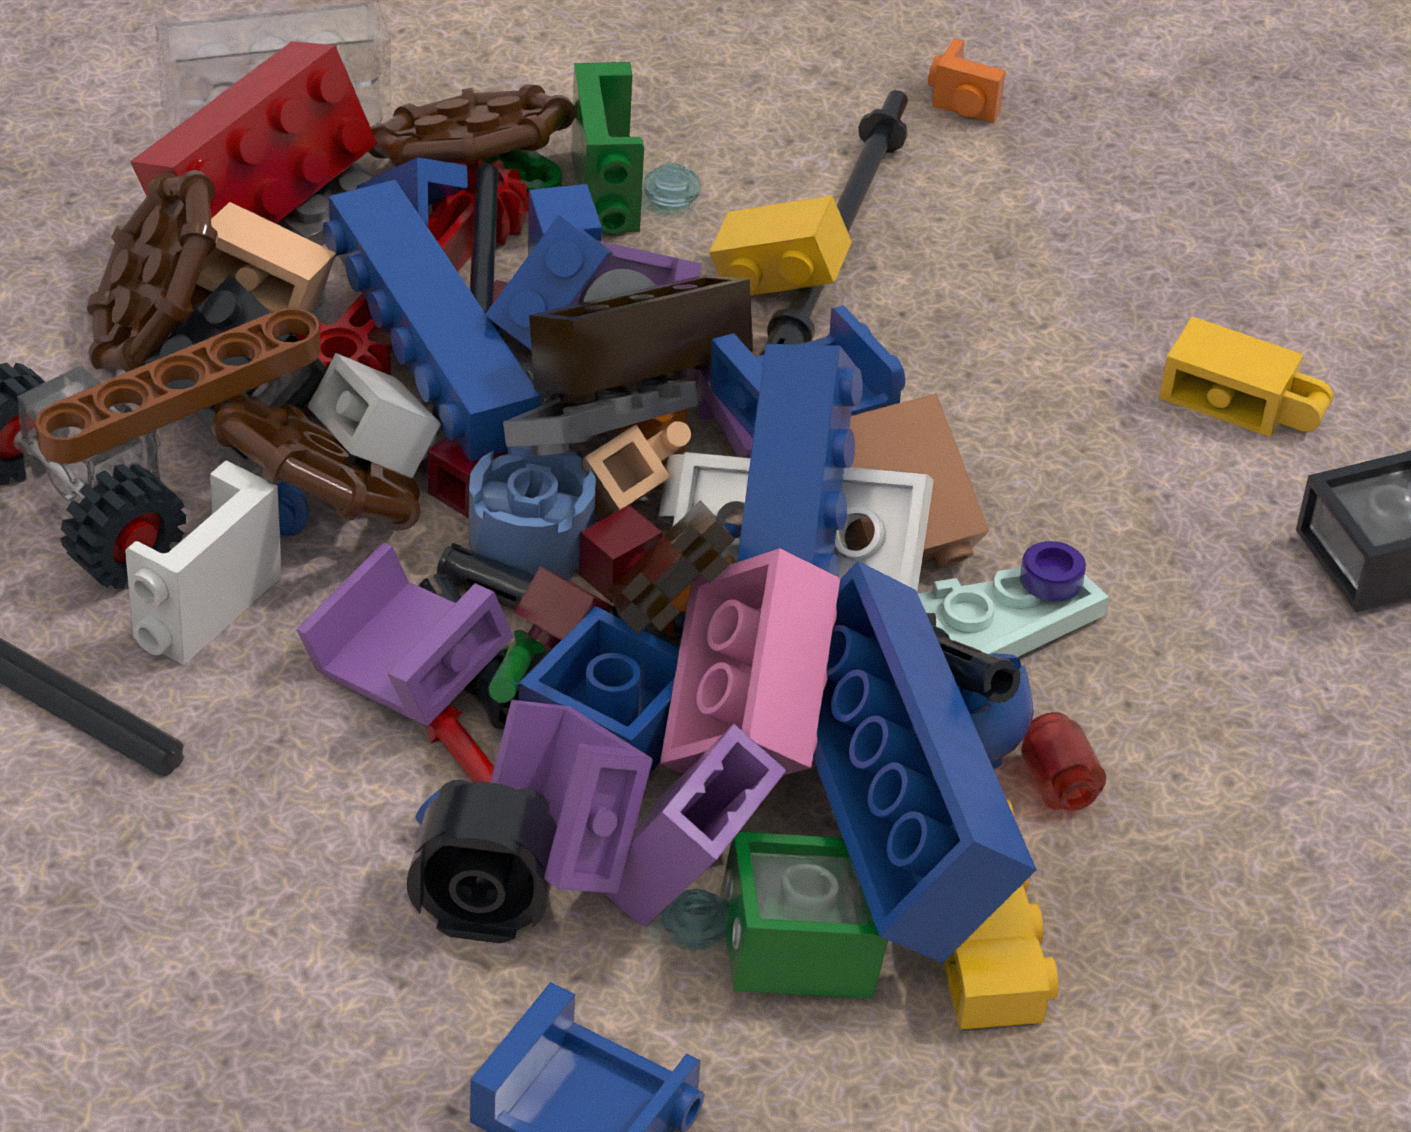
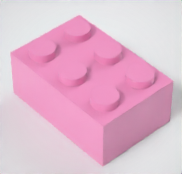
M779 548L728 565L710 584L701 574L691 582L660 761L661 765L684 774L735 724L787 770L784 775L811 768L813 754L817 746V727L822 695L827 682L826 669L832 630L837 617L836 604L840 584L839 577Z

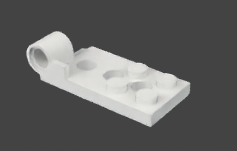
M689 452L669 455L666 470L671 477L663 484L658 519L674 526L701 500L724 525L727 515L733 509L745 505L751 458ZM852 467L844 468L841 491L845 493L847 499V519L843 530H836L834 554L837 555L839 560L840 579L859 561L918 591L934 479L927 474ZM857 519H871L875 529L871 543L862 550H849L845 544L847 527ZM740 537L735 538L721 553L723 558L731 554L737 560Z

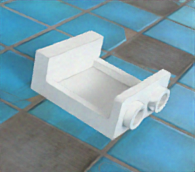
M227 460L210 473L212 515L168 553H159L138 541H135L125 550L133 638L147 652L153 655L164 654L183 665L282 577L278 486Z

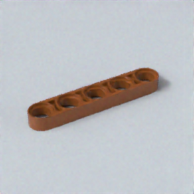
M284 308L276 310L56 401L43 408L36 416L35 425L39 450L42 456L55 463L72 464L80 462L305 367L315 361L320 354L319 321L315 315L304 309ZM285 334H301L307 337L298 342H282L277 340L278 337ZM234 356H244L252 360L240 366H229L222 363L226 358ZM175 380H192L196 382L194 386L186 389H171L165 386ZM121 403H134L140 406L137 410L128 413L109 411V408ZM64 427H76L82 430L78 435L68 438H58L51 435L56 429Z

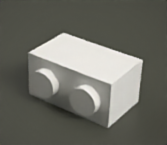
M337 353L333 357L308 405V408L350 454L413 478L421 461L428 457V450L435 445L436 433L441 425L397 378Z

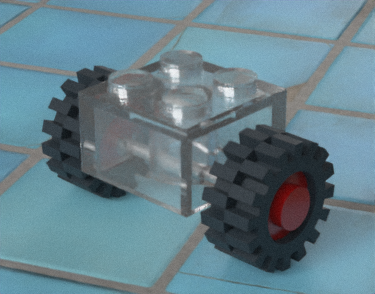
M15 362L14 367L8 363L0 364V485H9L11 477L17 482L27 479V488L63 519L61 530L66 536L60 539L62 546L67 550L66 553L101 585L107 588L111 585L115 589H124L128 581L125 550L131 544L138 541L159 553L165 554L172 550L169 547L170 543L181 542L184 534L177 526L186 524V514L181 510L185 506L182 500L163 483L160 476L158 449L161 447V438L158 430L151 431L80 462L59 464L49 461L42 456L38 447L35 425L36 416L46 406L101 382L81 365L46 382L24 364ZM126 403L117 404L109 408V411L114 413L134 411ZM64 427L56 429L51 435L58 438H68L78 435L82 430L76 427Z

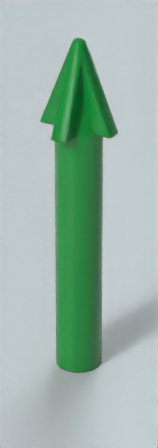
M515 630V640L501 649L505 656L489 686L490 696L499 703H506L514 698L519 682L523 679L525 673L531 669V661L534 654L544 652L543 644L529 636L524 630Z

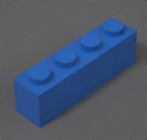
M766 344L737 562L780 548L839 577V560L837 555L834 554L836 530H843L847 519V499L845 493L841 491L844 468L852 466L855 455L854 434L849 429L852 407H857L860 404L863 389L860 369L856 367L841 346Z

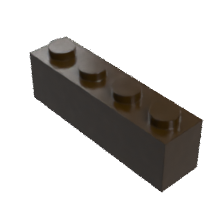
M705 274L529 315L534 390L560 393L561 402L564 403L598 400V391L604 389L612 392L639 390L643 388V379L647 378L660 381L682 379L687 376L686 369L690 367L710 370L712 339L734 333L748 350L753 352L750 279Z

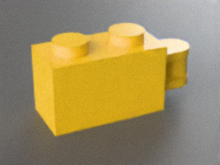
M1192 316L1167 355L1159 398L1271 437L1278 424L1303 432H1311L1317 429L1333 402L1334 394L1331 387L1324 381L1300 373L1304 354Z

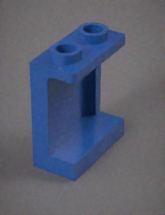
M844 305L831 308L829 334L824 338L799 345L841 346L856 367L860 369L863 382L860 404L857 407H852L851 416L900 403L901 390L904 389L906 380L904 369L899 359L891 355L872 335L867 325L860 323ZM734 333L712 339L710 390L753 438L764 355L755 357Z
M552 982L548 984L470 1079V1123L487 1132H674L676 1128L685 1132L696 1120L704 1101V1092L698 1089L701 1063L699 1059L686 1054L675 1069L670 1071L575 1023V994Z

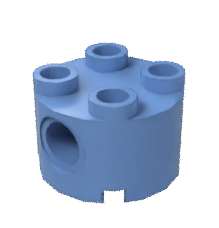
M531 446L508 447V455L499 456L494 459V451L483 456L470 474L469 547L471 551L530 573L535 576L539 567H542L567 580H571L573 572L579 569L580 532L594 524L596 478L592 470L590 469L588 474L582 469L581 458L571 450L554 455L533 456L531 454Z

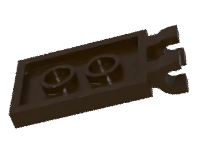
M701 500L608 589L618 615L637 634L650 622L661 631L680 613L672 601L699 574L710 584L729 565L721 553L735 539Z

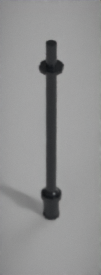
M891 91L882 109H875L871 113L865 114L860 121L858 127L859 137L865 145L837 203L848 233L885 152L893 153L895 150L902 148L908 136L907 126L900 120L908 104V97L902 91ZM824 285L797 289L789 308L777 310L772 315L767 326L768 339L765 346L766 344L799 345L812 341L815 334V326L810 316ZM765 346L759 355L765 354Z

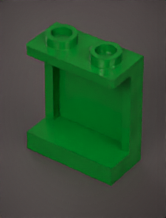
M630 62L574 63L573 105L575 119L572 123L571 154L576 185L587 184L602 226V233L608 234L640 232L644 143L641 137H630L633 77Z

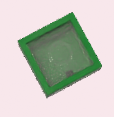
M738 832L731 841L720 891L733 991L874 998L888 940L879 936L843 838Z

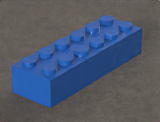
M857 561L840 579L836 604L837 617L832 630L826 669L827 682L822 695L817 727L818 739L813 760L879 936L944 963L1037 869L917 591Z

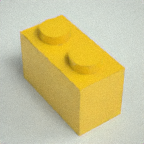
M833 195L729 211L709 250V255L719 276L750 279V294L752 296L835 283L852 241Z

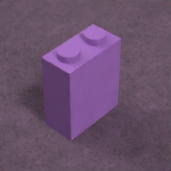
M733 724L660 797L634 829L618 894H603L635 922L646 927L718 859L787 770Z

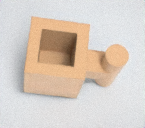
M674 422L648 440H646L635 424L581 460V468L588 474L591 469L596 478L594 509L601 520L636 502L671 477L661 462L689 442L691 431L685 423Z

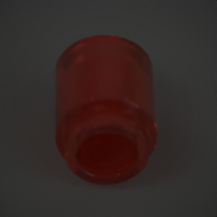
M1059 712L1046 713L1032 720L1030 730L1022 740L1021 755L1045 804L1053 810L1066 809L1068 811L1082 810L1091 805L1105 787L1106 773L1080 724Z

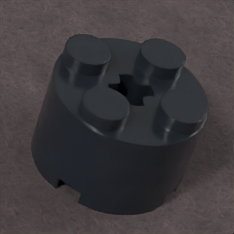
M452 780L445 783L440 788L439 795L431 802L424 814L407 875L408 896L419 914L423 906L432 916L438 919L436 929L449 937L492 943H504L515 939L517 930L532 923L533 928L544 916L552 885L544 879L557 829V825L549 813L550 806L545 796L536 790H518L497 783H469L463 780Z

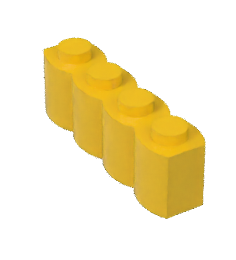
M1006 799L1013 813L1011 802L1009 799ZM1029 878L942 963L947 975L948 988L957 1025L960 1030L1044 1023L1048 1000L1057 999L1059 989L1057 967L1053 957L1043 956L1040 946L1043 941V918L1039 904L1029 903L1026 891Z

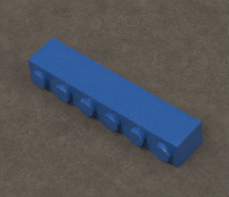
M392 180L329 196L330 221L323 224V235L327 249L336 252L335 257L339 256L342 260L352 289L355 292L361 291L365 296L374 324L378 328L384 327L388 332L399 363L402 365L408 364L411 368L422 399L425 402L432 401L439 412L440 422L446 437L449 440L456 439L470 461L481 459L494 451V455L507 452L508 447H506L503 422L539 407L541 395L537 390H534L533 383L490 319L485 316L486 313L397 181Z

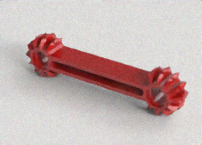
M479 160V166L482 164H486ZM502 160L491 163L499 171L496 242L505 246L508 235H521L522 226L526 221V212L529 211V194L526 193V184L521 181L519 170L504 169ZM455 163L460 165H466V163ZM479 166L467 168V189L433 203L432 213L428 217V229L457 272L469 260L472 254L476 169ZM363 293L359 295L335 324L325 325L319 322L320 354L317 358L327 367H329L337 353L391 375V356L388 355L393 349L391 337L384 327L378 328L374 324L369 311L368 301ZM296 334V337L300 341L307 338L304 335ZM306 366L288 373L293 388L310 372ZM315 392L306 401H311Z

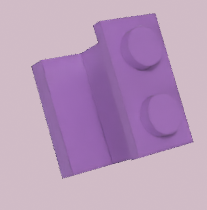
M384 542L296 629L318 672L427 727L514 637L493 591L474 584L456 603L410 583L393 547Z
M511 700L491 783L510 786L518 790H536L548 800L550 806L549 813L554 819L557 829L544 876L547 882L557 889L618 894L653 759L570 706Z

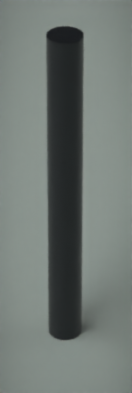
M488 163L482 164L476 169L470 291L485 313L493 304L499 180L497 167Z

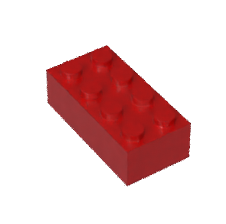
M291 41L131 160L130 163L146 196L148 195L150 181L160 173L167 172L175 176H182L188 171L198 170L207 174L215 187L214 197L210 203L211 219L231 202L276 224L378 143L336 45Z

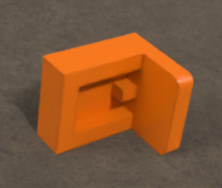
M953 39L943 56L937 54L934 57L929 70L928 86L934 87L932 106L966 117L994 123L1001 111L1006 70L963 59L965 42Z

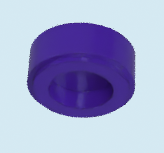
M1057 541L1040 542L1032 545L1025 551L1020 570V582L1028 593L1039 599L1054 602L1065 601L1075 597L1081 591L1085 577L1086 562L1082 554L1068 544Z

